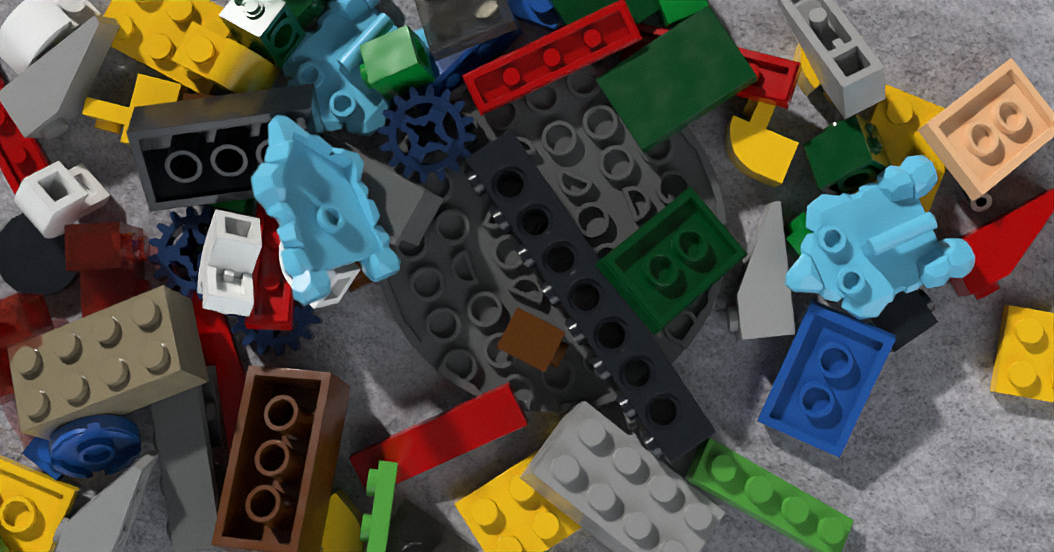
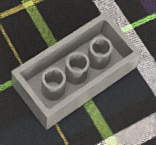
M586 401L574 405L569 412H566L519 477L613 552H700L726 513L662 461L656 460L648 450Z

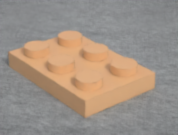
M1010 58L919 128L918 132L970 199L974 201L983 196L1054 137V111L1014 60Z

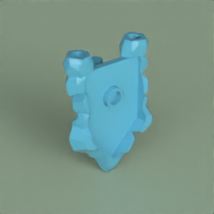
M329 0L328 5L331 10L326 11L317 21L319 26L315 31L305 32L306 36L282 66L284 76L293 78L288 81L287 87L314 83L323 130L334 131L342 129L345 125L347 132L370 137L378 131L379 127H383L386 117L382 113L384 110L391 108L394 99L388 101L374 88L369 89L363 81L359 68L364 63L359 46L398 29L386 14L379 12L375 8L380 0ZM426 26L414 31L424 41L431 64L450 45L444 35L432 26Z
M276 115L268 124V147L264 160L265 163L260 164L253 174L251 182L254 197L266 209L267 215L276 218L280 224L277 233L284 248L280 253L285 273L292 279L293 298L303 306L323 299L331 293V281L327 272L357 261L360 262L362 271L372 282L381 281L399 272L401 260L389 248V235L381 225L376 224L380 217L374 200L368 199V188L361 181L364 162L359 154L334 148L320 136L307 133L288 117Z
M908 156L900 166L890 165L878 174V183L869 182L860 187L857 193L851 195L845 193L840 196L822 194L807 205L806 229L812 233L807 234L801 244V256L786 273L785 286L793 292L819 293L825 300L838 302L842 298L841 307L858 320L878 317L887 303L892 302L898 292L904 291L909 293L917 290L922 284L927 289L944 286L950 277L963 278L970 273L975 264V255L971 247L961 238H946L938 242L933 229L937 228L936 220L931 212L925 213L919 200L920 197L927 195L937 183L938 177L933 162L925 156Z

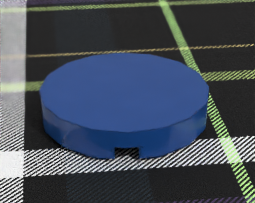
M91 415L73 420L60 427L50 437L48 451L51 464L55 470L66 476L86 479L93 477L92 472L104 470L105 475H111L129 467L140 456L142 440L137 425L127 418L115 415Z

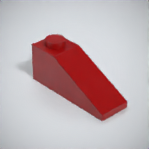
M1054 188L1038 194L958 237L968 243L975 255V264L970 273L963 278H949L958 297L974 295L976 300L1001 288L997 281L1012 273L1053 214Z

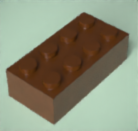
M248 365L211 545L229 552H320L351 386L332 372Z

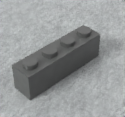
M215 365L206 366L209 382L148 405L152 410L155 430L153 433V445L156 452L159 453L161 469L160 490L165 497L168 514L166 530L169 539L172 541L173 552L219 549L211 545L230 456Z

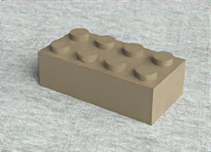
M164 285L7 348L21 433L49 441L50 437L60 427L73 420L91 415L121 416L209 382L192 300Z

